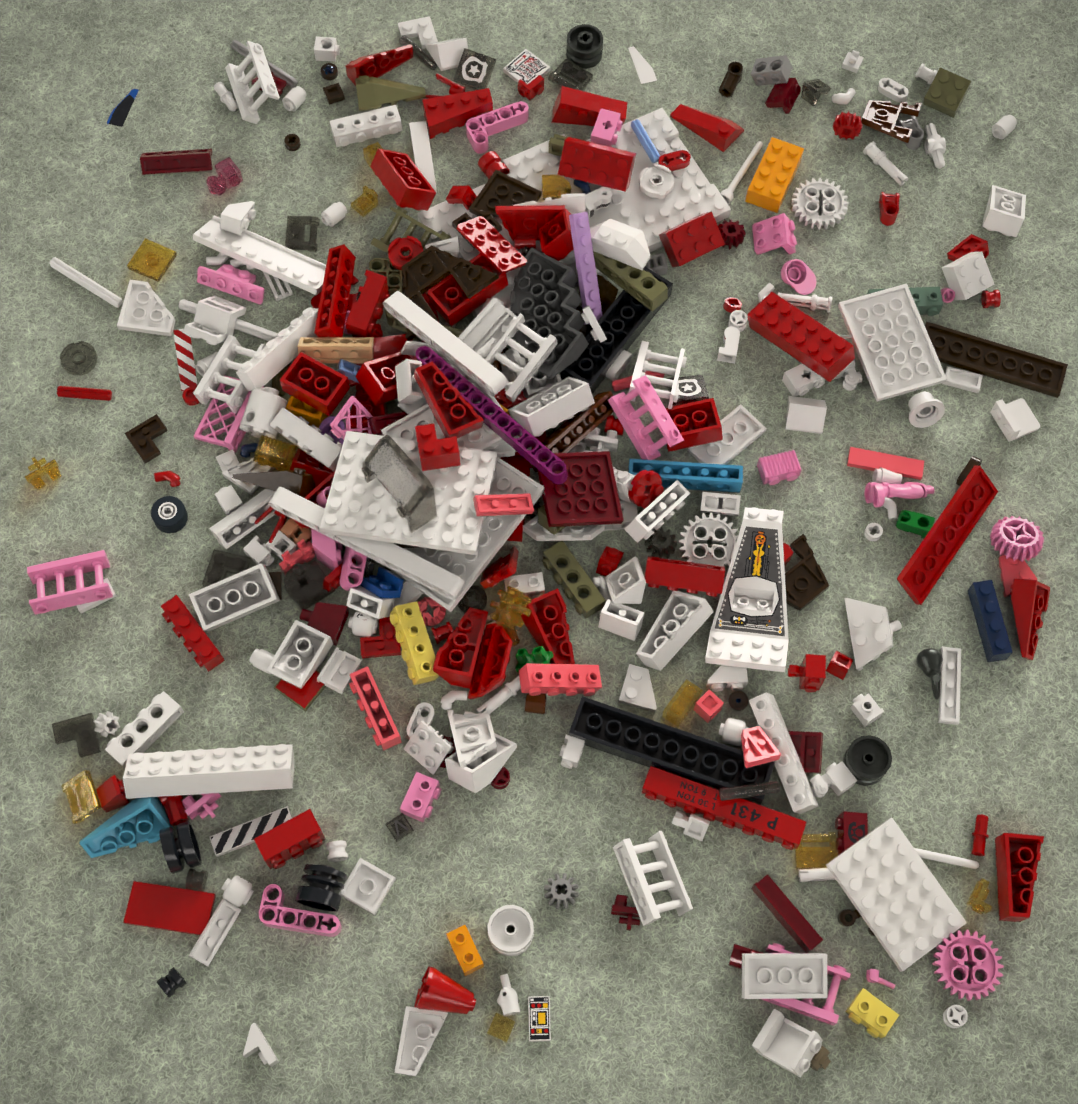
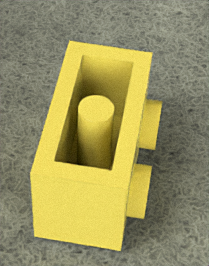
M864 988L858 992L845 1011L849 1014L850 1020L858 1025L860 1023L867 1028L866 1031L874 1038L885 1037L899 1017V1014Z

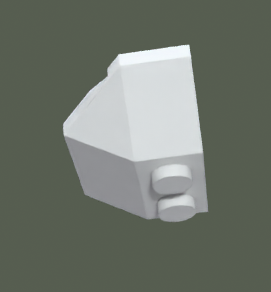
M613 219L606 220L590 228L594 252L643 270L651 257L643 231Z

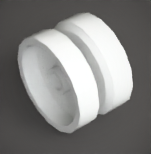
M504 905L496 909L490 916L487 925L488 938L492 947L499 954L518 956L529 948L534 937V925L530 914L526 910L516 905ZM515 928L513 933L507 932V929Z

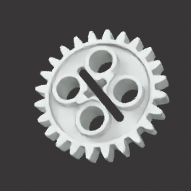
M820 177L818 181L812 178L811 183L805 180V184L800 183L799 188L796 187L792 195L791 205L793 206L792 211H795L794 216H800L799 222L804 220L805 226L810 223L812 229L815 225H817L818 230H820L821 226H824L825 229L828 228V225L834 227L835 222L839 224L841 219H844L848 210L849 202H847L848 196H844L845 190L839 191L840 185L835 187V182L833 181L830 184L828 179L822 182ZM819 191L821 192V199H820V206H821L820 215H821V216L818 215V209H819V200H818V198H819Z
M712 512L709 517L702 513V519L696 515L694 517L695 522L688 520L690 527L683 526L686 533L681 532L680 536L684 539L678 541L679 544L683 545L679 548V551L685 552L681 558H688L687 562L721 567L726 565L729 567V560L732 559L738 535H734L738 529H731L733 522L727 524V517L720 520V514L713 518ZM701 529L705 532L706 536L699 538L695 532ZM722 531L725 537L718 539L715 536V532ZM708 540H711V543H713L711 548L708 547V544H705ZM693 541L700 542L703 544H693ZM719 543H726L727 545H726V546H723V545H717V544H719ZM701 548L704 550L705 555L699 557L695 554L694 550ZM714 550H722L724 556L722 558L716 557Z

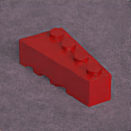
M562 86L553 106L551 123L595 126L600 109L621 113L620 121H623L624 124L628 102Z
M489 88L422 99L423 113L427 122L430 139L435 138V135L440 133L445 134L455 127L465 126V123L471 118L493 111V100Z
M1003 833L995 838L999 921L1021 922L1030 918L1034 897L1033 888L1037 880L1038 873L1036 871L1041 858L1040 849L1044 836Z

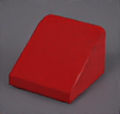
M836 651L826 672L843 680L853 659Z

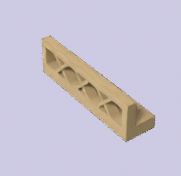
M300 337L297 346L298 355L302 352L321 363H339L340 359L351 363H365L374 360V337Z

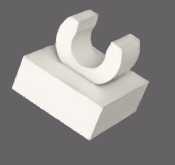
M855 50L852 53L848 52L841 68L857 73L864 57L859 56L860 52Z

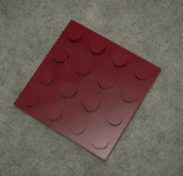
M609 451L554 453L566 464L568 477L563 484L553 483L538 470L540 484L544 486L542 495L548 527L622 524L624 521ZM542 459V460H541V462H546V461H548V459ZM556 471V472H554V473H555V474H559V473H561L562 471Z

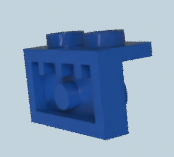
M379 567L377 576L370 575L363 578L360 586L379 598H400L404 580L386 568Z

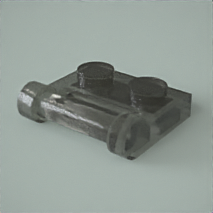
M565 59L555 71L550 73L548 80L552 83L556 82L561 86L582 91L593 79V74ZM559 76H561V77L565 78L566 80L570 81L571 83L575 84V86L572 85V84H570L569 82L565 81L564 79L560 78Z
M287 216L285 247L292 250L316 252L318 249V244L316 243L317 226H319L320 219L314 216ZM306 225H310L309 242H304Z

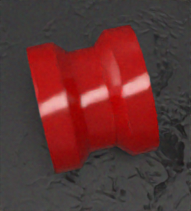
M998 289L992 292L983 290L981 294L982 307H999L1001 303L1000 291Z

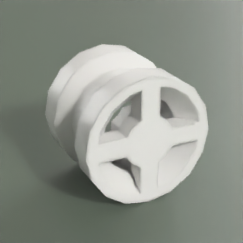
M741 310L733 311L730 315L728 326L736 327L742 332L746 328L747 314Z
M332 841L326 844V849L329 851L327 856L328 862L348 859V853L345 852L347 847L346 841Z
M952 1005L943 1013V1021L950 1028H959L968 1020L967 1011L960 1005Z

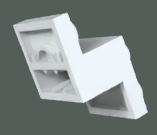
M215 295L198 301L194 322L186 324L184 332L189 333L193 338H202L208 344L217 345L224 342L228 335L233 336L236 320L238 317L245 315L246 307Z

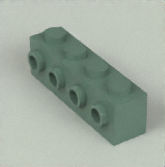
M940 287L909 288L920 315L934 316L940 313L943 306ZM869 289L867 294L885 289Z

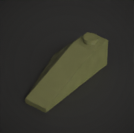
M360 76L355 79L359 111L382 108V104L389 103L391 106L396 105L399 100L408 102L426 97L424 87L369 76Z

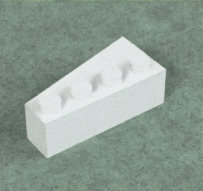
M282 407L270 423V426L288 441L334 472L343 445L340 442L335 444L333 442L334 439L328 434L322 435V431L316 426H309V422L301 416L298 418Z
M680 591L672 592L636 653L645 666L659 671L666 666L714 612L707 600Z

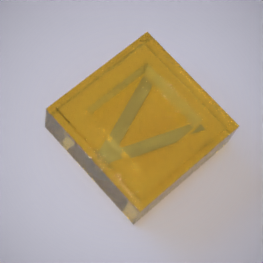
M496 1013L487 1034L507 1043L516 1022Z

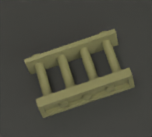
M391 206L390 210L396 213L384 237L380 241L373 238L371 244L388 254L389 241L402 217L411 221L402 238L412 236L417 225L425 229L420 239L423 249L431 234L439 237V241L449 239L451 236L443 231L439 234L406 215L408 211L398 206L396 209Z

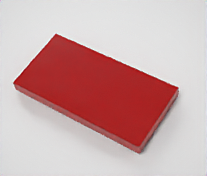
M133 881L123 923L201 935L211 919L216 894Z

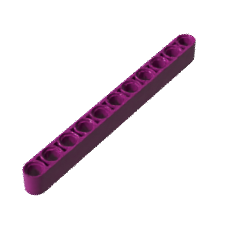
M422 346L416 350L417 361L422 362L421 365L433 361L438 368H441V372L448 378L451 385L460 392V395L466 402L470 403L473 410L484 419L483 423L555 484H563L567 480L566 464L431 348ZM529 447H534L533 450H527ZM542 459H548L546 462H541ZM556 471H562V472L559 473V474H555V473H554V472H556Z

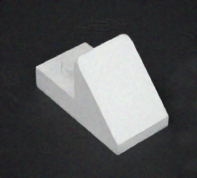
M253 1023L250 1026L243 1057L247 1058L260 1049L261 1052L258 1055L263 1064L268 1063L273 1067L279 1063V1060L259 1026Z

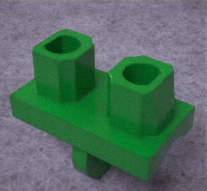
M543 646L535 647L532 654H529L525 648L518 649L515 655L517 659L515 669L519 672L525 664H549L554 654L552 651L546 652Z

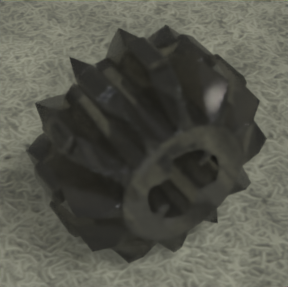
M662 527L659 531L654 528V533L645 540L646 552H652V557L658 555L659 558H662L664 555L668 559L670 554L675 553L677 541L674 540L676 536L675 534L670 535V529L664 532Z

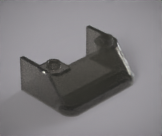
M389 435L381 438L363 461L361 470L367 483L377 478L397 501L398 508L396 510L401 518L405 517L407 519L409 531L412 533L437 517L434 488L429 479Z

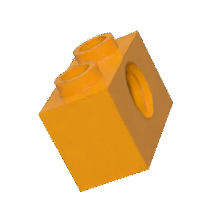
M466 925L446 934L464 976L484 967V963Z

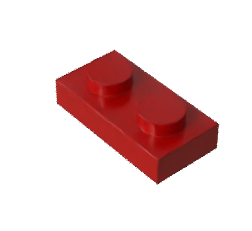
M352 558V563L356 565V560ZM343 562L323 580V589L328 593L340 586Z

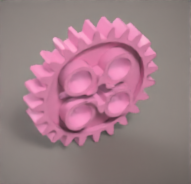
M958 930L956 937L950 933L948 939H943V945L936 947L940 953L936 952L933 954L938 961L932 964L939 968L934 974L941 975L938 982L944 981L946 983L943 989L945 990L950 987L951 996L958 992V999H962L966 995L967 1001L972 1000L973 996L976 1000L981 999V995L984 998L989 996L988 991L991 993L995 991L993 985L997 986L1000 984L996 978L1003 976L998 970L1003 968L1004 965L997 962L1002 959V956L995 955L999 949H992L990 946L993 941L986 943L985 935L978 938L977 931L971 936L969 930L964 931L963 935ZM953 949L960 951V959L954 957ZM974 950L981 952L982 960H978L974 956ZM966 961H968L969 965H972L970 969L967 965H964ZM954 970L962 974L961 981L954 977ZM976 971L983 975L982 982L975 978Z

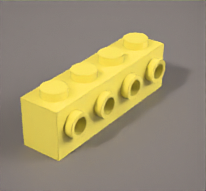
M417 601L395 606L390 612V621L396 630V640L402 648V658L408 666V677L412 680L413 685L436 680L439 677L433 671L436 657Z

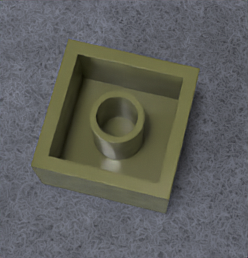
M940 67L924 97L923 104L954 118L970 88L971 81Z

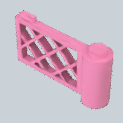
M351 396L330 424L332 427L331 432L337 438L341 437L343 440L346 435L344 432L346 431L362 433V430H368V434H372L369 422L368 427L362 428L361 417L369 419L373 416L354 396ZM352 404L356 406V415H350ZM350 418H357V428L351 429ZM341 419H345L346 421L345 430H342L338 426V423L341 421Z

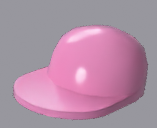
M789 260L783 265L780 275L784 283L790 285L801 295H808L814 291L816 276L802 260Z

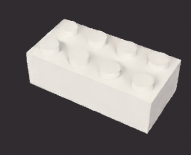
M567 377L510 408L509 413L530 434L538 437L544 431L557 427L560 422L573 418L576 413L587 410L595 402L589 383Z
M262 563L189 594L202 628L207 632L280 601L266 565Z

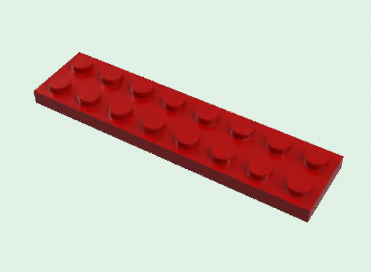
M981 466L973 467L897 577V581L915 604L922 605L998 493V490Z

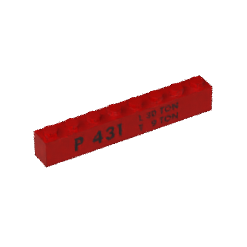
M652 766L649 768L642 788V794H645V797L650 800L656 801L658 799L664 801V804L669 807H681L686 813L703 815L704 819L712 822L717 820L722 822V825L727 828L733 829L736 827L742 829V832L747 835L753 836L755 834L761 836V839L766 842H778L783 848L789 850L799 847L807 823L804 820Z

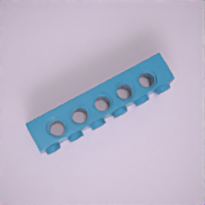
M629 459L628 472L630 474L637 475L642 470H653L661 476L664 488H669L678 480L688 490L740 493L743 484V466Z

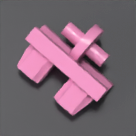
M219 793L201 794L203 797L198 801H195L190 795L182 800V803L186 809L185 812L191 820L198 815L202 820L208 815L213 819L216 817L213 811L219 807L215 801L221 795Z

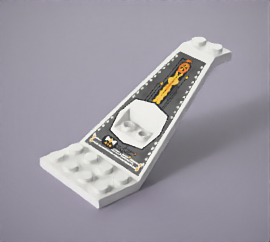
M745 507L742 525L711 626L705 663L785 672L789 638L782 533L783 511Z

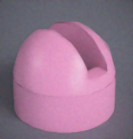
M950 288L941 289L942 301L945 303L952 302L955 298L954 290Z

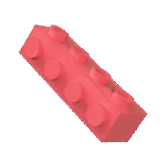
M525 664L519 670L521 692L529 693L531 696L540 695L541 693H547L548 696L566 694V696L577 694L592 696L602 688L599 665Z
M367 666L349 674L352 681L349 683L353 694H358V706L361 711L365 710L368 716L365 717V721L369 729L372 727L375 734L372 736L376 745H381L384 751L402 743L400 734L369 667Z

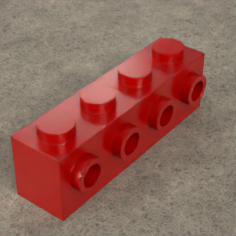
M177 595L161 605L164 611L161 615L167 623L172 622L175 627L172 630L178 638L182 636L185 639L184 646L189 653L193 651L196 654L194 659L200 668L205 666L209 672L225 661Z

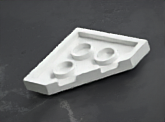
M130 280L117 323L118 329L172 336L175 325L174 316L168 311L165 304L155 294L148 282Z
M538 515L523 525V532L536 541L592 540L604 531V525L566 526L553 535L538 523Z

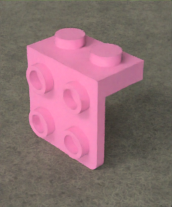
M785 213L752 225L754 251L757 255L783 247L788 254L796 253L795 245H797V241L793 232L795 225Z

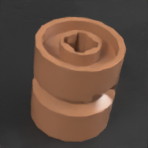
M291 518L281 529V532L289 539L292 538L296 545L302 539L305 540V543L312 539L311 529L300 527Z

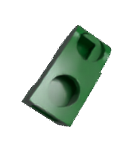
M902 510L899 513L896 527L902 531L920 535L924 539L932 528L935 518L914 511Z

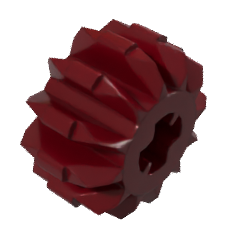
M732 218L729 222L724 219L722 224L719 223L718 228L725 243L722 248L727 245L729 250L732 246L737 249L739 244L744 242L746 235L744 225H739V220L733 222Z

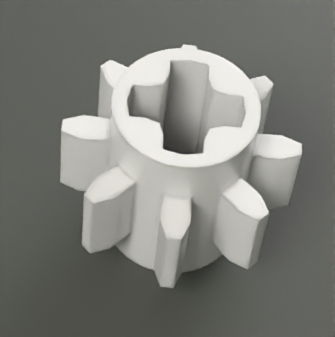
M109 711L106 712V715L99 713L97 719L93 721L96 726L94 731L99 732L104 737H107L108 733L115 735L117 729L120 728L118 724L119 717L113 716V713Z

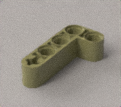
M374 258L369 262V270L387 277L390 296L396 291L403 294L404 275L402 270H393L396 268L392 266L389 258ZM385 309L387 323L392 327L395 317Z

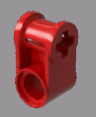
M880 193V221L886 226H891L896 221L899 212V193Z

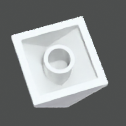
M466 38L451 39L426 45V49L441 71L461 67L470 57Z
M788 396L785 430L822 434L827 410L825 400Z
M635 556L605 577L614 604H641L646 580L639 560Z

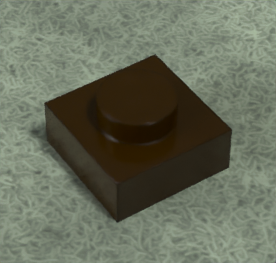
M339 83L323 87V92L329 105L345 100Z

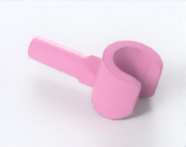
M867 970L866 979L868 982L883 984L891 989L895 988V984L879 978V970Z

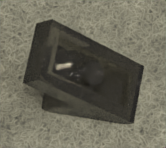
M820 79L804 81L801 98L815 106L820 96L828 94L831 88Z

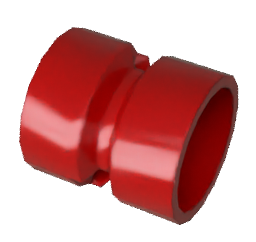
M495 151L485 153L478 161L479 168L486 174L488 180L495 170L506 175L509 174L508 167L505 163H502L501 158Z

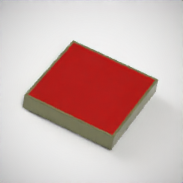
M316 670L301 689L282 679L274 686V689L306 712L326 686L322 682H317L320 672Z

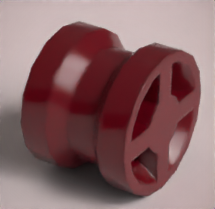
M502 767L491 782V785L498 790L506 788L510 782L509 771Z

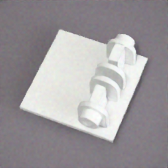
M421 721L404 747V750L434 775L446 755L450 754L454 747L452 746L453 743L442 739L444 736L442 734L439 736V731L432 728L430 723Z

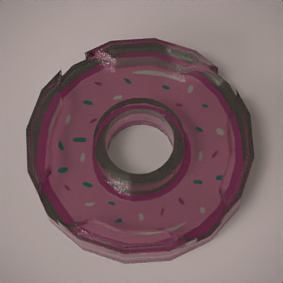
M78 341L79 343H70L61 352V365L67 373L74 376L84 375L96 366L97 353L94 347L87 342ZM78 355H82V356H83V359H82V360H80V361H74V358H75L76 356H78Z

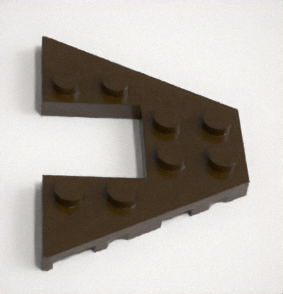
M432 245L402 266L405 296L436 321L439 320L422 294L447 276L453 275L469 299L499 278L495 272L487 271L479 265H474L463 258H457L451 255V253L441 251ZM406 327L405 337L410 341L417 335Z

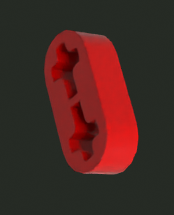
M685 150L667 153L659 157L658 165H663L671 171L683 169L689 166L691 156Z

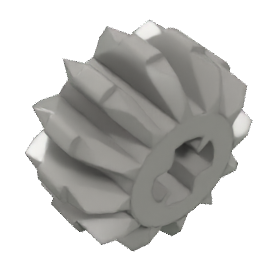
M563 873L562 879L559 878L558 874H555V881L552 878H548L547 881L550 885H544V890L548 891L544 894V898H551L548 902L550 906L557 902L556 909L560 908V903H563V907L567 909V901L574 905L575 900L572 897L576 898L579 896V893L574 891L578 889V884H572L574 881L573 877L567 881L566 873ZM564 887L565 895L563 893L558 895L557 888L562 889Z

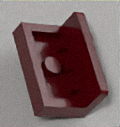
M789 78L787 83L775 84L765 102L768 108L782 107L785 114H789L801 92V87L796 78Z

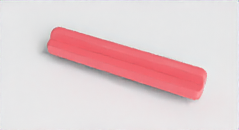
M652 371L645 372V375L660 378L664 377V374ZM633 375L612 381L613 390L619 391L630 388Z

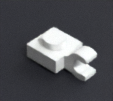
M677 810L672 824L685 828L683 834L703 841L710 821L692 813L688 818L685 813Z

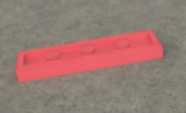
M850 447L847 466L871 471L882 467L902 474V477L921 480L924 461Z

